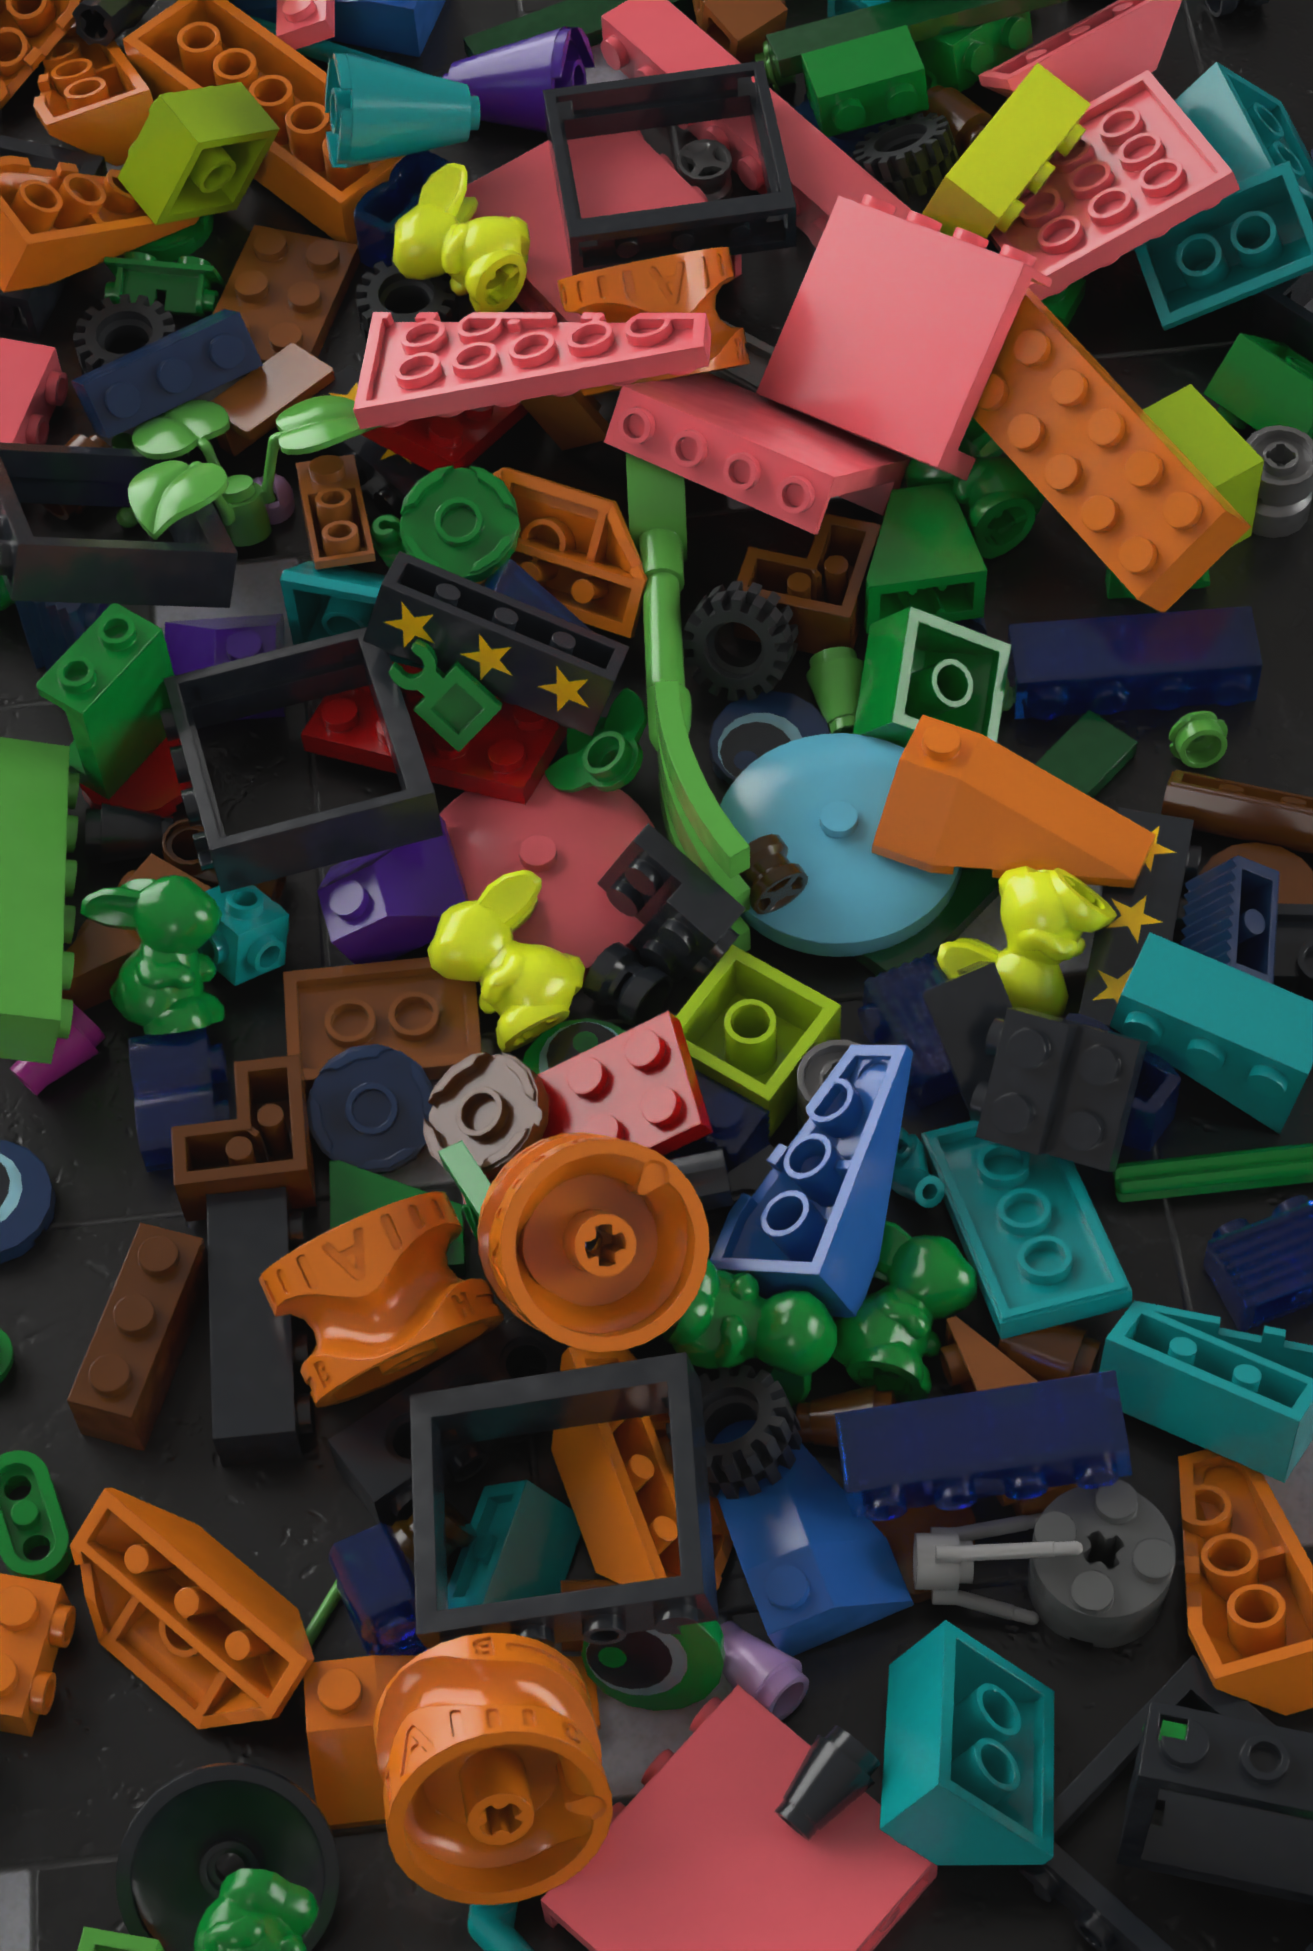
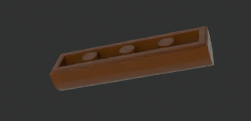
M1181 770L1172 771L1166 786L1161 811L1162 815L1194 820L1192 830L1248 842L1281 846L1287 850L1313 855V797Z

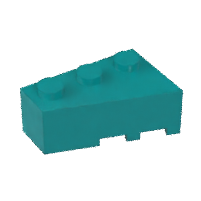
M1149 932L1120 995L1110 1026L1123 1035L1148 1041L1146 1048L1148 1051L1280 1134L1313 1065V1001Z
M1134 1300L1105 1339L1094 1400L1285 1483L1313 1440V1345L1285 1340V1329L1264 1325L1262 1336L1220 1328L1221 1317Z

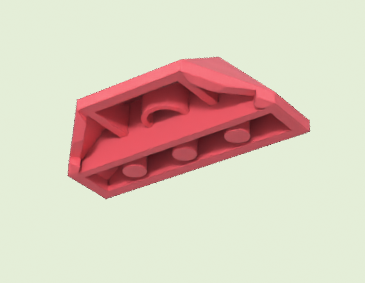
M1118 0L1002 64L978 75L980 84L1009 98L1033 67L1039 63L1090 103L1146 70L1150 72L1157 70L1182 0Z

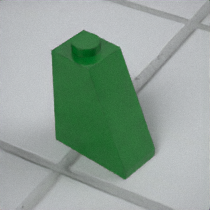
M945 482L893 489L866 578L864 615L866 633H869L870 624L910 606L950 622L984 617L987 568L950 483Z

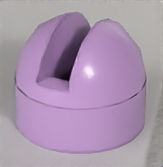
M277 474L274 477L273 491L278 501L266 504L271 525L286 521L295 509L294 495L290 484L283 476ZM263 476L254 478L253 482L262 486Z

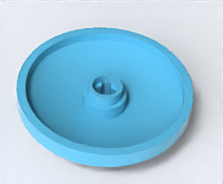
M848 733L820 734L800 738L778 746L763 754L740 773L723 797L720 807L748 844L765 835H779L788 847L787 858L790 863L799 864L808 876V883L804 890L786 906L771 913L757 914L750 905V909L740 915L742 919L763 936L787 948L819 956L847 957L872 953L899 944L916 935L942 912L957 888L963 867H954L953 875L930 873L872 853V844L899 759L905 748L872 736Z

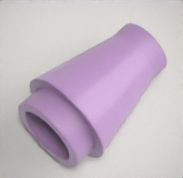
M727 1621L721 1624L724 1636L723 1647L725 1650L722 1673L733 1689L737 1685L742 1687L778 1719L783 1720L788 1717L802 1702L809 1688V1679L802 1673L801 1662L744 1631L734 1621Z

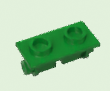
M125 252L123 258L104 257V263L116 277L115 282L108 281L105 286V298L110 297L112 304L120 303L119 295L129 294L131 303H136L138 295L148 296L151 306L156 300L158 301V293H165V312L169 311L172 315L205 318L208 312H214L219 301L218 291L211 290V288L225 289L226 286L225 281L216 268L211 266L209 261L198 257L182 256L177 259V263L157 261L154 256L142 252Z

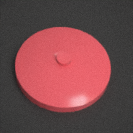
M544 774L526 805L465 791L439 814L445 820L469 901L478 900L486 887L504 874L529 870L542 879V888L537 896L538 904L531 917L513 932L514 941L544 945L562 953L580 957L585 966L583 982L597 957L613 943L620 942L634 952L637 950L630 941L642 929L644 924L635 916H627L616 909L609 901L607 892L597 884L648 823L654 827L648 815L625 792L620 789L603 792L592 786L577 792L566 793L556 789Z

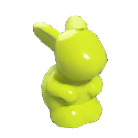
M446 164L432 173L421 189L418 205L409 210L396 222L392 261L399 272L408 279L424 280L447 273L451 276L449 282L451 290L458 296L467 295L468 293L476 312H504L517 298L526 278V264L530 247L528 225L521 218L514 216L509 218L503 216H484L470 220L479 203L476 197H465L467 191V170L461 164Z
M1028 866L1006 870L998 880L1001 896L1000 916L1006 934L1007 947L1000 951L979 939L960 937L953 942H946L940 945L937 956L938 964L950 980L959 976L957 970L976 962H994L1013 1008H1027L1060 1017L1065 1012L1069 996L1059 964L1083 953L1086 948L1085 940L1081 937L1083 932L1093 933L1108 926L1117 917V914L1098 893L1063 869L1035 870Z
M529 870L504 874L489 884L478 900L464 901L449 907L441 914L436 933L427 949L431 968L443 977L451 980L480 983L481 994L478 1002L480 1008L485 1014L497 1012L500 1016L496 1027L497 1044L503 1053L517 1050L535 1041L541 1033L563 1022L569 1016V1007L573 996L583 986L585 966L578 956L562 953L544 945L514 941L513 932L531 917L538 904L537 896L542 888V879Z

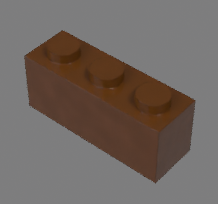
M140 1222L67 1398L68 1405L82 1435L145 1451L209 1290L208 1252L203 1238Z

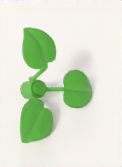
M325 395L301 401L284 410L276 418L279 432L272 434L268 439L262 486L253 482L250 476L244 474L233 475L227 478L225 470L221 467L214 449L208 441L229 430L230 420L226 410L219 404L211 401L190 400L139 424L132 434L133 445L141 455L153 460L176 458L190 452L197 446L203 452L207 463L195 461L188 465L182 461L170 460L143 470L129 484V503L141 527L151 538L157 540L173 523L214 502L234 546H251L262 542L272 532L266 504L273 503L276 500L273 484L279 449L287 455L308 454L328 448L381 426L360 429L353 411L355 401L345 397Z

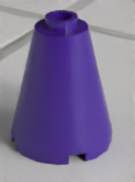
M564 26L454 61L449 68V72L445 73L442 78L467 84L470 96L479 97L480 121L547 134L543 90L587 84L585 68H595L589 40L582 28Z

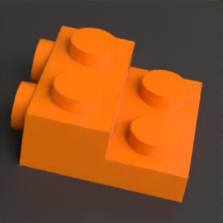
M0 1573V1731L32 1737L39 1714L47 1715L51 1709L56 1691V1674L52 1672L59 1647L67 1648L70 1644L76 1623V1608L72 1606L62 1584Z

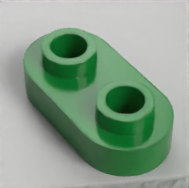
M22 1450L6 1452L0 1455L1 1558L11 1575L52 1582L67 1570L73 1558L70 1549L71 1535L52 1477L45 1463L37 1455ZM17 1487H31L30 1493L24 1499H9L11 1492ZM40 1545L50 1547L49 1553L43 1559L37 1561L28 1559V1555L33 1548Z

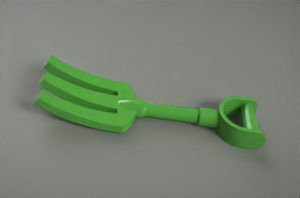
M626 452L629 532L642 561L644 573L648 578L642 598L648 729L650 742L657 751L659 794L666 836L669 842L745 907L746 910L744 912L750 909V888L739 874L750 868V846L733 826L710 790L688 737L691 728L692 703L690 692L685 687L680 592L685 584L684 562H687L684 477ZM740 916L731 926L740 935L733 945L747 952L751 949L750 928Z

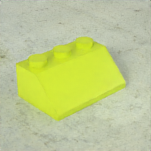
M1037 63L946 174L922 214L942 223L940 232L949 236H953L956 227L975 233L985 239L989 237L996 227L1003 233H1006L1026 206L1018 199L1026 189L1036 195L1056 169L1049 162L1057 151L1066 157L1085 133L1086 129L1078 123L1091 104Z

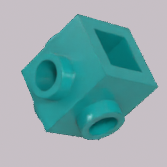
M254 885L221 893L219 886L205 891L215 899L222 912V917L217 931L197 951L198 953L210 956L216 970L236 986L285 965L289 914L278 903L272 901Z

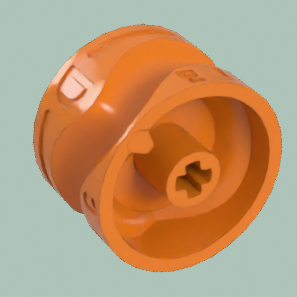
M729 247L709 248L656 257L589 271L557 281L561 303L565 312L579 313L581 316L584 312L604 313L607 323H626L630 318L639 313H706L711 329L708 367L697 368L695 371L685 375L664 374L642 378L631 384L660 381L707 372L711 373L751 364L749 353L746 352L745 348L747 342L744 329L730 327L720 319L716 311L717 293L724 284L735 279ZM609 384L581 389L580 391L584 396L619 391L622 386Z
M587 1132L563 1133L545 1138L523 1149L500 1170L489 1186L481 1206L477 1228L478 1255L484 1276L495 1296L510 1313L558 1342L576 1349L594 1352L626 1350L645 1344L666 1332L684 1315L697 1296L706 1274L710 1250L709 1229L702 1202L691 1182L675 1164L657 1151L635 1142ZM597 1236L598 1241L592 1250L586 1249L585 1242L592 1241Z
M435 1191L415 1195L354 1218L294 1249L269 1266L259 1277L258 1280L275 1317L291 1314L304 1319L314 1331L316 1345L312 1354L302 1364L300 1372L305 1383L310 1385L312 1390L310 1394L317 1407H327L349 1401L425 1369L477 1341L495 1329L504 1320V1315L499 1305L495 1304L493 1300L494 1294L487 1280L475 1278L462 1280L455 1275L448 1265L447 1251L449 1245L463 1230L446 1192Z
M483 1633L466 1635L440 1643L419 1654L402 1667L387 1684L375 1711L373 1721L374 1743L378 1771L384 1785L383 1800L389 1846L396 1863L408 1878L424 1890L447 1900L474 1905L506 1904L542 1895L564 1884L580 1872L598 1853L608 1835L613 1816L612 1793L602 1766L601 1744L588 1689L584 1678L575 1665L562 1653L539 1640L516 1634Z

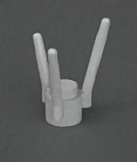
M1043 1512L960 1527H931L930 1533H915L914 1589L931 1590L932 1605H957L1003 1619L1035 1625L1039 1621V1615L1036 1612L959 1590V1584L973 1583L974 1561L1075 1556L1082 1553L1083 1545L1078 1541L973 1545L972 1540L1033 1529Z

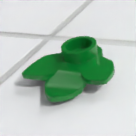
M624 688L612 703L607 717L600 718L593 736L567 728L568 754L553 763L545 771V776L549 782L559 791L566 793L577 792L592 786L599 791L611 792L630 783L638 773L643 761V751L639 740L648 722V711L642 699L632 690Z

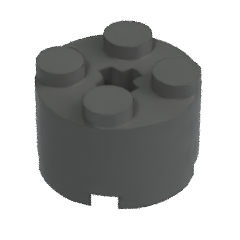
M1109 1480L1104 1483L1082 1485L1068 1490L1054 1499L1038 1518L1034 1527L1032 1542L1078 1541L1083 1545V1551L1075 1556L1029 1558L1028 1592L1035 1611L1048 1628L1068 1640L1072 1637L1093 1643V1647L1114 1648L1135 1641L1149 1631L1156 1623L1168 1596L1176 1557L1175 1542L1169 1524L1154 1504L1137 1493L1130 1484L1122 1480Z

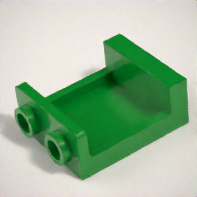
M118 603L111 604L36 683L39 695L62 708L67 715L74 741L69 745V772L79 773V783L108 800L166 738L160 711L171 708L164 679L175 676L162 628Z

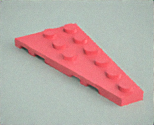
M373 312L353 411L360 429L376 426L392 428L400 426L409 420L437 415L440 417H453L465 410L492 405L509 407L526 399L548 395L564 397L572 395L581 389L609 384L614 386L629 385L638 379L664 374L685 375L695 371L697 368L709 366L711 329L706 313H639L630 318L626 323H607L604 313L584 312L580 317L581 322H557L555 312H472L459 322H441L438 312H419L415 317L416 322H394L391 312Z

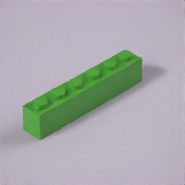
M0 737V1058L51 1064L57 1038H69L73 1015V1000L62 999V990L69 991L71 988L74 952L63 951V944H71L76 916V907L65 905V897H73L76 882L77 861L66 859V852L74 853L77 839L78 816L68 815V809L74 810L76 807L79 773L69 772L70 746Z

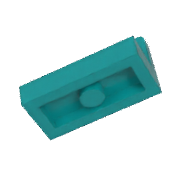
M528 1480L484 1486L471 1521L477 1537L468 1547L461 1548L447 1587L448 1609L560 1593V1580H566L581 1536L573 1509Z

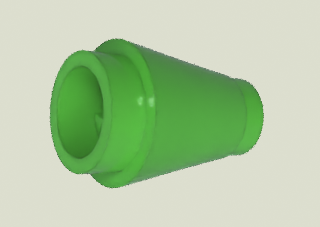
M849 647L824 649L810 658V670L806 674L807 682L820 712L827 722L830 734H853L864 662L858 659L856 651Z

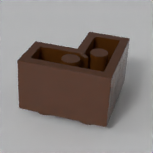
M825 513L819 532L814 536L807 559L748 547L737 581H743V591H748L753 582L763 585L759 596L765 599L769 597L772 591L777 593L781 597L776 605L779 611L789 605L793 616L788 624L798 625L799 634L794 643H798L797 651L816 654L832 647H849L854 649L865 615L866 578L881 525ZM733 622L734 637L761 643L760 638L751 628Z
M299 1054L234 1062L237 1119L171 1127L174 1187L185 1221L207 1220L206 1194L286 1187L292 1209L317 1207L312 1133L309 1130L306 1105L309 1093Z

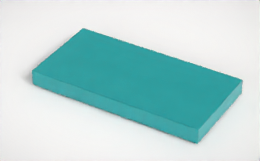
M974 1120L921 1133V1142L925 1148L926 1160L932 1174L940 1178L944 1183L945 1195L943 1201L969 1264L977 1271V1283L1001 1340L1130 1307L1132 1304V1289L1074 1162L1048 1154L1036 1155L977 1138L975 1136L979 1122Z

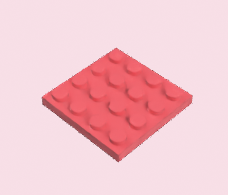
M1149 70L1090 102V107L1078 123L1086 131L1066 157L1058 151L1054 154L1049 162L1056 169L1036 195L1026 189L1018 199L1026 206L1006 233H1003L996 227L989 235L990 240L999 253L1003 244H1006L1037 258L1033 268L1053 279L1050 288L1030 281L1028 288L1040 300L1061 293L1075 281L1099 268L1113 264L1120 256L1151 239L1165 235L1172 227L1201 211L1215 207L1222 199L1240 190L1231 168Z

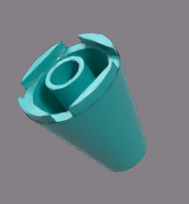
M334 53L333 58L329 59L326 76L325 113H330L332 131H326L329 160L333 168L346 169L467 142L470 130L479 129V97L470 96L467 84L347 53Z

